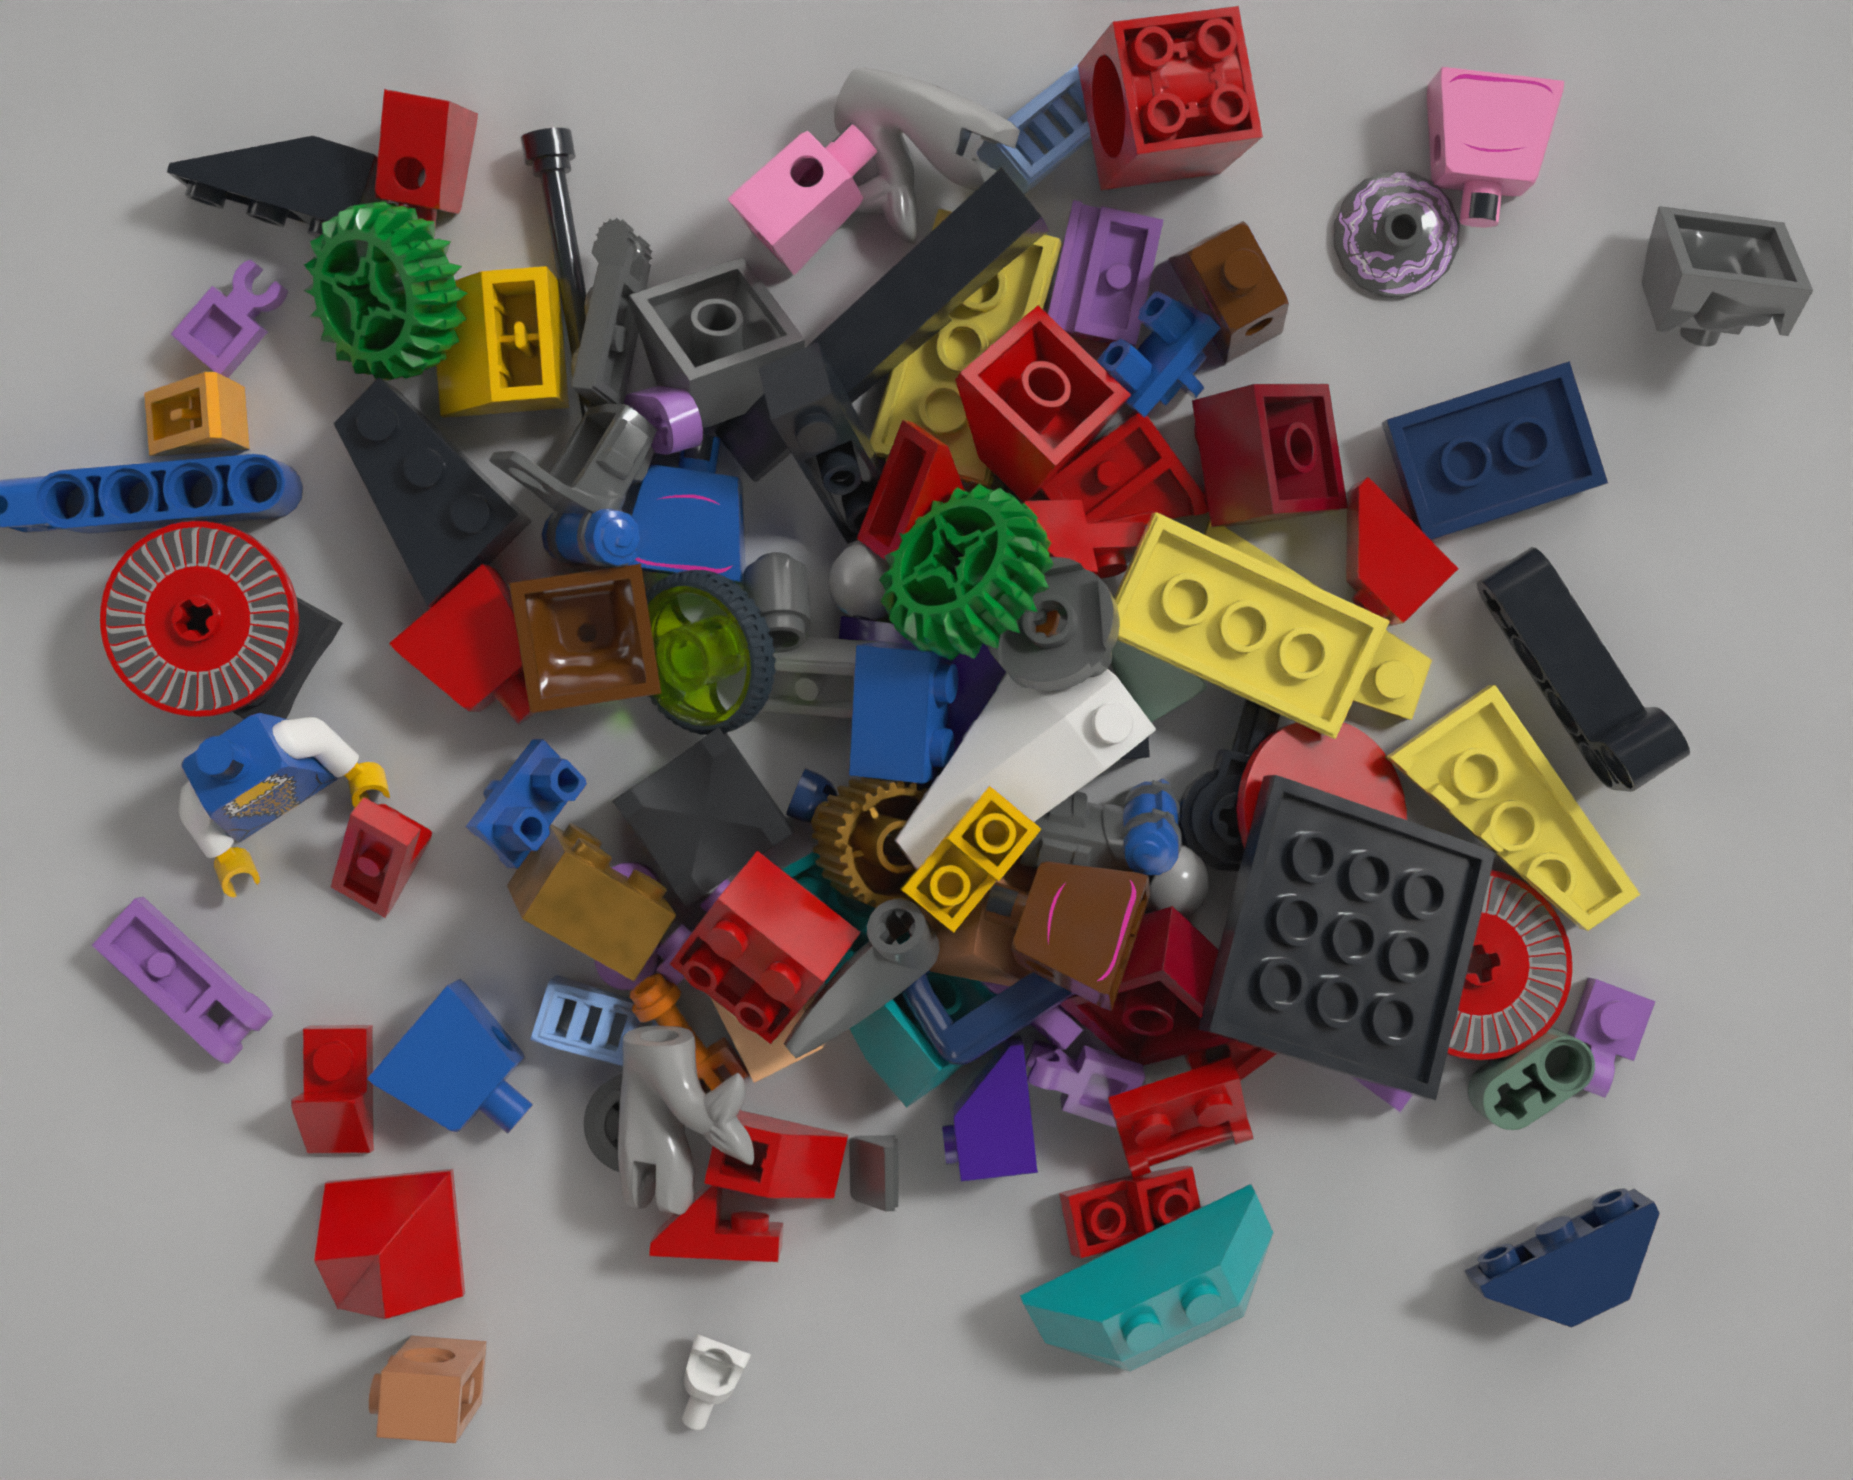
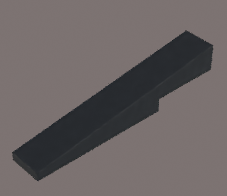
M1001 167L808 346L819 342L843 384L851 403H853L952 321L948 315L951 311L1046 234L1049 230L1043 217ZM765 394L745 414L725 421L715 431L716 435L755 483L791 454L771 422Z

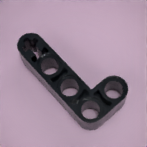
M1530 547L1477 582L1478 592L1487 609L1591 770L1606 787L1611 790L1633 792L1690 755V748L1684 735L1669 715L1658 707H1644L1556 569L1541 551L1535 547Z

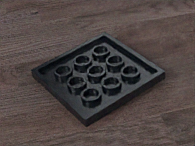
M1278 775L1263 776L1198 1029L1417 1097L1436 1100L1496 851Z

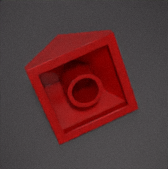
M453 1169L330 1180L325 1183L314 1262L337 1309L387 1319L465 1295Z

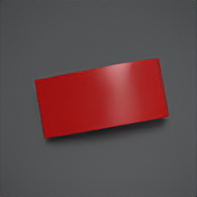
M1188 1165L1151 1171L1149 1174L1134 1179L1130 1175L1059 1193L1071 1255L1081 1259L1119 1248L1201 1208L1193 1167Z

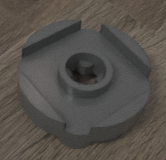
M1050 557L1054 565L1043 574L1049 589L1034 595L1033 602L1037 612H1025L1019 618L1017 624L1020 633L1010 630L1005 631L1000 635L998 649L987 645L996 661L1008 673L1011 679L1021 687L1040 691L1067 689L1084 682L1089 677L1101 675L1112 662V649L1117 642L1120 627L1116 601L1107 585L1098 575L1096 576L1093 572L1084 569L1081 563L1069 558ZM1056 610L1062 620H1067L1066 626L1060 630V633L1049 638L1044 633H1036V626L1046 623L1047 613Z

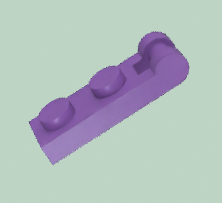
M144 896L134 898L92 944L101 955L210 1055L225 1064H229L243 1049L241 1041L251 1030L260 1031L273 1016L270 1008L260 998L239 985ZM218 1002L232 1013L222 1025L215 1023L207 1015Z

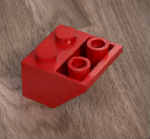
M757 851L718 897L669 965L681 973L690 985L697 990L705 992L733 1014L743 1027L757 1033L769 1044H772L825 982L861 932Z

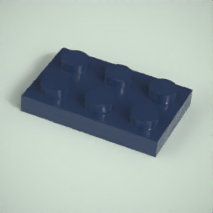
M1570 361L1382 422L1412 521L1430 540L1608 483Z

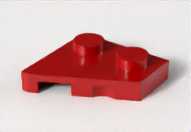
M1136 411L1077 454L1040 489L1046 500H1082L1087 524L1144 522V525H1147L1152 513L1155 512L1170 519L1188 515L1196 516L1209 512L1205 503V495L1148 416L1144 418Z

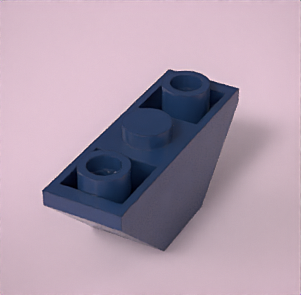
M1625 1188L1615 1189L1597 1197L1592 1202L1593 1209L1572 1219L1569 1216H1561L1544 1222L1536 1228L1535 1237L1513 1247L1512 1244H1502L1485 1251L1477 1259L1479 1264L1465 1270V1273L1470 1283L1485 1298L1572 1328L1630 1300L1660 1213L1655 1202L1635 1189L1628 1191Z

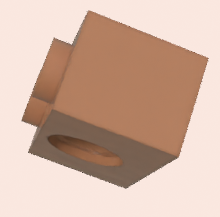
M411 1335L395 1355L390 1356L387 1365L381 1373H376L372 1379L369 1393V1413L378 1414L376 1437L456 1443L482 1404L487 1341Z

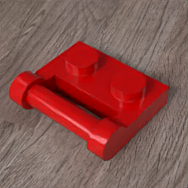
M1231 1057L1108 1097L1122 1149L1133 1179L1151 1173L1150 1166L1229 1140H1233L1234 1144L1237 1145L1254 1139L1247 1118L1240 1078Z

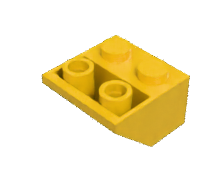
M548 267L480 271L455 280L456 287L468 293L457 301V308L464 314L467 320L454 328L460 342L446 350L447 359L441 361L436 366L440 416L448 418L569 408L560 288L558 279Z

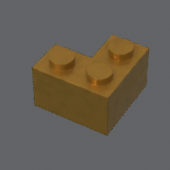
M569 823L565 831L551 824L549 826L550 835L538 851H531L507 884L521 918L635 981L676 916L668 902L663 898L667 889L638 870H633L628 878L611 868L609 863L612 857L600 849L602 842L584 829Z

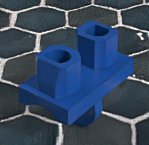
M1159 291L1154 292L1139 310L1138 319L1151 331V334L1136 350L1130 343L1120 338L1112 342L1097 359V362L1131 394L1125 404L1144 418L1158 401L1166 406L1180 389L1195 399L1204 390L1202 383L1193 374L1207 358L1202 349L1221 328L1209 315L1180 300L1177 302Z
M532 739L501 781L496 779L490 781L483 792L486 799L465 827L489 845L507 868L518 869L531 851H538L550 835L549 826L568 801L576 800L587 785L586 778L567 759L561 758L544 739Z

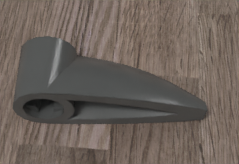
M899 898L888 900L873 911L867 924L869 941L848 959L817 994L783 1043L795 1058L816 1049L874 1013L913 984L934 965L940 951L939 940L917 905L909 900ZM908 932L911 936L909 940L898 944L896 940L899 936Z

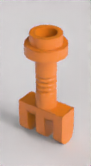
M654 974L641 981L631 991L629 997L634 1003L631 1010L640 1022L655 1020L659 1026L682 1027L693 1032L698 1080L703 1079L711 1091L725 1082L717 1070L722 1065H725L731 1076L739 1073L743 1080L749 1077L746 1066L725 1037L706 1048L675 1005L681 995V991L675 983L668 982L661 974Z

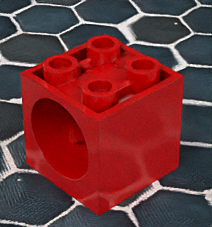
M1239 6L1113 21L1077 65L1101 191L1221 174L1263 138Z

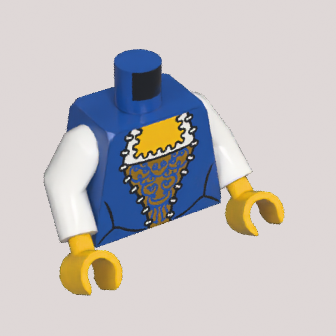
M257 713L247 717L220 736H212L205 739L195 752L184 758L181 766L189 781L181 788L179 816L207 858L215 857L213 867L222 890L227 896L234 898L237 897V894L230 880L234 875L248 873L252 876L256 885L260 883V877L250 853L244 848L231 847L234 840L242 842L342 776L348 780L354 808L364 797L370 800L366 790H378L383 796L390 798L386 774L382 766L375 762L358 763L359 754L325 722L318 718L285 719Z

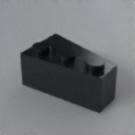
M379 377L333 423L427 607L431 608L480 565L488 566L532 522L397 388Z

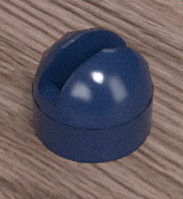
M805 768L785 815L802 822L811 823L817 806L822 802L828 801L827 797L829 795L837 796L836 788L823 775Z

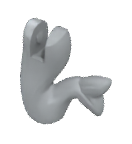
M866 67L855 68L849 74L840 90L834 110L835 127L839 133L852 123L877 150V153L872 158L877 163L878 175L858 187L863 200L855 211L863 214L884 213L895 234L911 244L916 242L918 212L913 189V160L902 134L904 133L927 160L948 180L976 191L997 170L990 168L988 164L976 158L969 160L963 157L971 133L981 136L980 139L989 143H1000L1014 149L1020 130L1004 117L957 93L919 79Z
M675 1026L639 1027L628 1031L623 1036V1076L618 1125V1165L623 1201L626 1206L643 1209L651 1203L655 1195L659 1211L667 1214L681 1215L691 1205L695 1190L694 1162L683 1124L693 1131L703 1134L721 1152L746 1164H753L754 1149L751 1138L736 1117L745 1100V1084L742 1076L736 1073L706 1094L701 1088L697 1076L693 1032Z

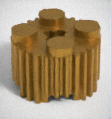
M861 777V781L853 778L850 779L849 787L838 786V795H829L827 797L828 801L819 804L811 820L812 829L815 832L812 833V838L818 840V845L812 849L814 853L820 855V858L815 862L817 866L824 868L821 874L823 878L831 880L830 886L841 894L874 908L888 900L899 898L909 900L918 907H921L901 890L916 869L894 840L928 791V788L916 785L914 782Z

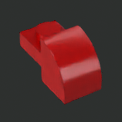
M1082 500L1023 502L1038 517L1037 521L1047 533V538L1051 542L1047 550L1049 557L1069 558L1081 563L1084 569L1093 572L1096 576L1098 575L1100 579L1117 576L1127 570L1128 563H1130L1145 531L1144 522L1087 524Z

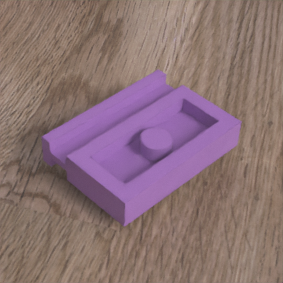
M1073 200L1048 315L1063 330L1071 333L1072 336L1108 344L1121 338L1135 348L1141 326V321L1138 319L1139 310L1146 303L1164 220L1101 206V208L1082 204L1081 201Z

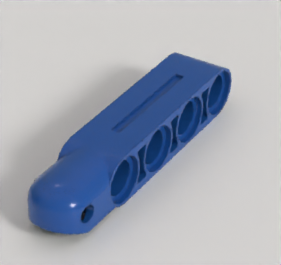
M259 454L59 470L49 473L47 476L0 480V527L24 533L69 530L78 533L94 534L163 528L171 524L188 521L224 523L279 518L290 514L297 508L302 499L303 485L300 476L292 467L266 455ZM272 470L277 479V489L269 500L260 503L254 492L255 482L261 474ZM208 476L213 486L212 496L209 502L197 508L191 497L192 488L196 481ZM144 482L149 492L148 501L144 508L134 513L128 502L129 494L135 485ZM79 487L84 495V506L79 514L71 518L66 510V499L70 492Z

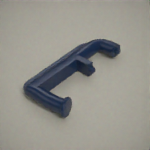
M930 970L902 991L909 1009L938 1054L945 1061L954 1065H964L972 1062L1074 995V993L1032 972L954 1023L929 983L927 976Z

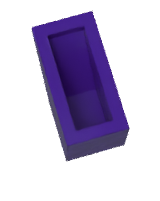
M1021 1036L1006 1039L954 1104V1124L942 1126L946 1164L959 1163L961 1182L1038 1173L1024 1046Z

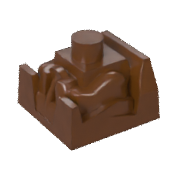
M641 564L509 583L530 714L661 694Z

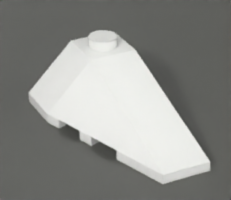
M1060 630L1053 634L1051 637L1059 634ZM1107 669L1101 675L1089 677L1084 682L1067 689L1040 691L1017 685L1006 672L997 685V690L977 720L973 721L963 736V741L942 773L936 777L894 840L915 869L919 868L988 786H991L1030 820L1035 822L1108 769L1156 731V728L1118 677Z

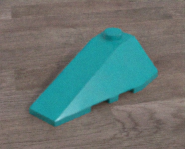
M811 852L781 870L861 932L824 983L826 985L848 959L869 941L867 924L870 915L876 908L847 897L831 887V880L823 878L821 875L824 868L816 865L815 861L820 858V855ZM907 932L899 936L896 941L898 944H902L909 940L910 934ZM930 972L927 976L935 995L954 1023L997 995L988 991L981 981L935 972ZM902 992L874 1013L849 1028L865 1059L906 1108L947 1080L963 1066L949 1063L938 1054L909 1009Z

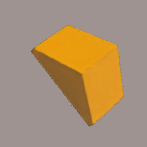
M202 372L144 393L149 456L250 449L245 386L217 372Z

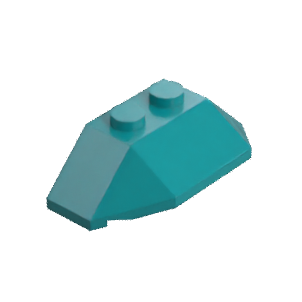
M1249 1184L1020 1295L1046 1344L1131 1372L1244 1317L1274 1232L1253 1186Z

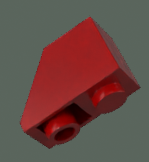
M740 1110L736 1117L751 1138L754 1149L753 1164H746L721 1152L712 1145L704 1184L766 1198L834 1199L848 1134Z

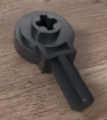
M1245 699L1232 749L1218 750L1213 770L1203 772L1186 787L1179 801L1180 821L1178 827L1181 830L1182 844L1187 845L1197 854L1206 866L1215 870L1239 872L1245 850L1239 828H1232L1228 832V824L1219 820V814L1221 809H1233L1235 804V814H1237L1239 785L1248 760L1261 742L1276 731L1280 718L1279 714Z

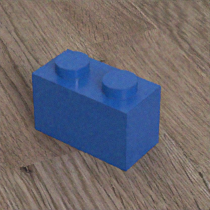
M878 641L856 645L850 776L926 783L936 779L942 773L954 755L955 748L954 733L951 729H948L949 703L954 701L957 694L959 676L957 666L951 664L952 661L944 656H938L933 651L922 652L913 644Z

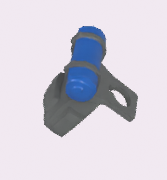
M608 403L589 407L550 474L516 451H499L492 454L489 461L532 491L554 510L546 519L541 533L543 547L552 558L572 566L593 564L602 568L626 566L638 557L637 546L640 541L638 524L630 514L624 513L621 508L627 497L626 493L629 487L633 484H639L648 472L655 451L651 444L657 431L638 412L625 404Z
M1162 778L1158 781H1145L1132 787L1121 806L1111 804L1104 806L1088 802L1086 793L1076 791L1034 822L1041 828V831L1020 855V864L1038 869L1041 862L1049 861L1132 872L1133 870L1144 875H1161L1172 869L1181 851V830L1178 827L1180 821V802L1176 797L1173 787Z

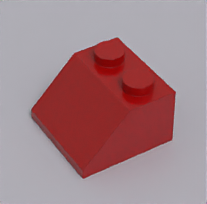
M1039 305L962 370L955 379L979 459L1023 502L1030 500L1100 434L1131 396Z

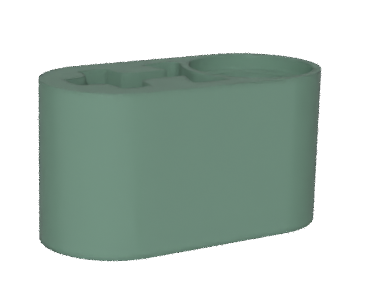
M1550 1028L1547 1033L1520 1052L1492 1059L1480 1067L1472 1075L1468 1084L1469 1101L1480 1115L1496 1126L1505 1130H1519L1527 1127L1584 1089L1593 1078L1595 1059L1592 1051L1583 1041L1558 1029ZM1565 1045L1569 1053V1061L1566 1068L1557 1075L1548 1076L1545 1069V1060L1548 1053L1557 1046ZM1522 1070H1524L1525 1073H1526L1529 1077H1527L1526 1075H1524V1074L1522 1073ZM1531 1079L1539 1084L1536 1089L1527 1084L1532 1081ZM1503 1084L1511 1088L1507 1092L1511 1103L1504 1108L1497 1104L1501 1100L1497 1089Z

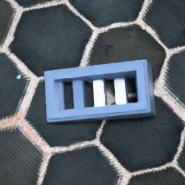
M1077 65L1007 119L1020 130L1015 149L1000 143L992 144L983 141L977 151L979 159L988 164L990 168L999 170L1002 167L1024 195L1091 139L1088 121L1083 123L1062 99V96L1068 92L1086 113ZM1047 109L1069 133L1067 138H1064L1046 117L1044 112ZM1027 126L1049 150L1047 154L1044 155L1025 133L1024 129Z
M556 975L548 982L530 1040L556 1049L623 1066V1036L628 1031L639 1028L640 1021L631 1010L634 1003L630 998ZM566 999L577 1001L568 1030L557 1027ZM591 1006L603 1008L593 1038L582 1035ZM616 1013H621L628 1016L619 1045L608 1044L607 1041ZM655 1020L650 1021L653 1022L652 1026H659Z

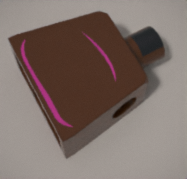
M1244 221L1226 226L1169 257L1168 260L1195 309L1209 315L1221 327L1212 340L1225 364L1283 332L1289 306L1287 296L1249 226ZM1260 322V324H1258V325H1256L1255 327L1251 328L1253 325H1255L1256 323Z
M1049 861L1041 862L1030 892L996 882L988 897L984 919L1016 929L1011 950L1016 963L1104 1009L1112 1011L1150 898L1149 879L1147 875L1135 872Z

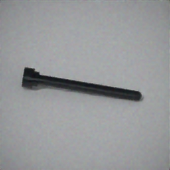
M544 128L525 133L520 138L525 164L532 166L535 177L541 178L571 357H573L581 344L586 321L585 298L587 295L566 174L571 172L570 161L575 159L576 155L570 129ZM578 393L583 418L588 408L595 405Z

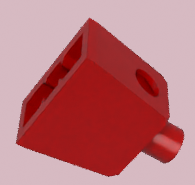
M384 89L375 185L376 198L396 202L398 206L415 208L418 219L435 221V226L437 211L459 214L463 203L478 113L451 101ZM425 169V181L420 187L419 176Z
M484 564L480 565L389 643L399 655L469 712H481L497 699L518 725L535 714H530L511 592L495 568Z

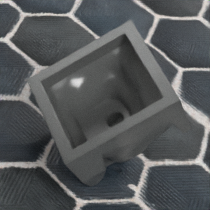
M1663 206L1658 207L1648 242L1642 277V286L1657 331L1667 332L1675 327H1681L1680 335L1686 341L1694 345L1709 347L1717 343L1721 333L1739 335L1744 326H1764L1770 322L1773 316L1779 335L1789 336L1813 289L1784 222Z

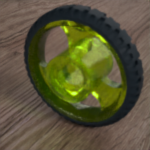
M687 570L672 574L658 581L646 592L661 694L649 695L647 697L651 698V703L654 706H658L657 710L663 713L666 719L672 720L673 724L680 726L684 730L699 735H708L718 727L725 734L752 721L768 701L775 680L772 675L776 673V658L773 656V653H775V647L772 644L773 638L768 634L770 629L765 617L760 615V608L755 605V601L752 598H748L749 594L743 591L738 584H734L731 579L721 574L707 570ZM683 594H696L705 597L718 605L728 617L712 615L691 623L682 613L678 597ZM746 663L743 689L736 702L728 709H725L718 698L717 682L737 674Z

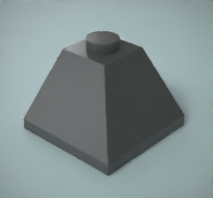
M744 257L629 295V305L656 385L688 391L698 407L703 429L745 414L764 394L758 368L805 348L804 337Z

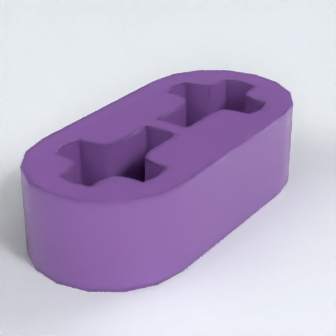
M655 386L629 393L625 396L624 404L642 415L657 429L651 444L655 450L654 452L668 455L701 445L703 440L702 420L698 407L688 391L680 388Z

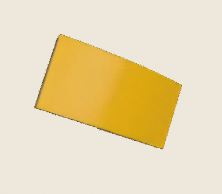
M988 786L934 848L901 890L954 933L996 881H1000L1041 831V828L991 786Z

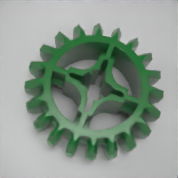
M379 201L347 207L346 210L340 211L338 216L322 223L323 234L310 241L316 257L303 264L313 276V283L303 291L312 295L316 304V310L309 317L320 319L324 326L320 341L336 343V361L352 362L355 374L373 375L375 380L379 377L390 381L401 377L407 379L422 375L423 371L429 370L431 367L437 366L441 361L446 360V350L460 342L454 328L467 320L464 314L457 308V301L468 293L456 287L454 275L462 266L449 263L446 254L451 241L441 240L440 238L434 239L435 221L418 219L415 208L396 207L395 203Z
M981 484L977 485L970 493L957 487L953 491L949 502L933 501L931 511L923 517H918L915 520L916 524L908 533H899L902 543L898 550L884 556L890 566V570L879 579L885 589L880 602L885 606L887 613L890 615L889 620L894 623L896 631L920 651H933L938 656H944L950 661L955 659L960 653L975 659L982 644L998 649L1000 635L1007 630L1020 633L1017 621L1025 612H1037L1033 597L1035 594L1049 589L1043 574L1054 565L1047 551L1051 542L1047 538L1046 531L1037 521L1038 517L1025 503L1021 504L1012 494L1004 492L1001 488L995 491L989 490Z

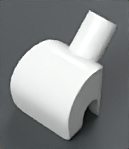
M695 1333L684 1374V1386L690 1395L682 1416V1421L687 1427L695 1430L705 1428L713 1406L723 1403L731 1396L751 1354Z

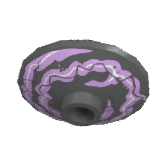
M1386 171L1363 180L1344 199L1334 222V248L1342 269L1359 287L1381 297H1409L1430 289L1449 271L1459 249L1460 222L1451 199L1438 186L1434 185L1433 181L1413 172ZM1396 219L1407 221L1412 228L1411 237L1406 240L1395 237L1391 230L1392 221Z

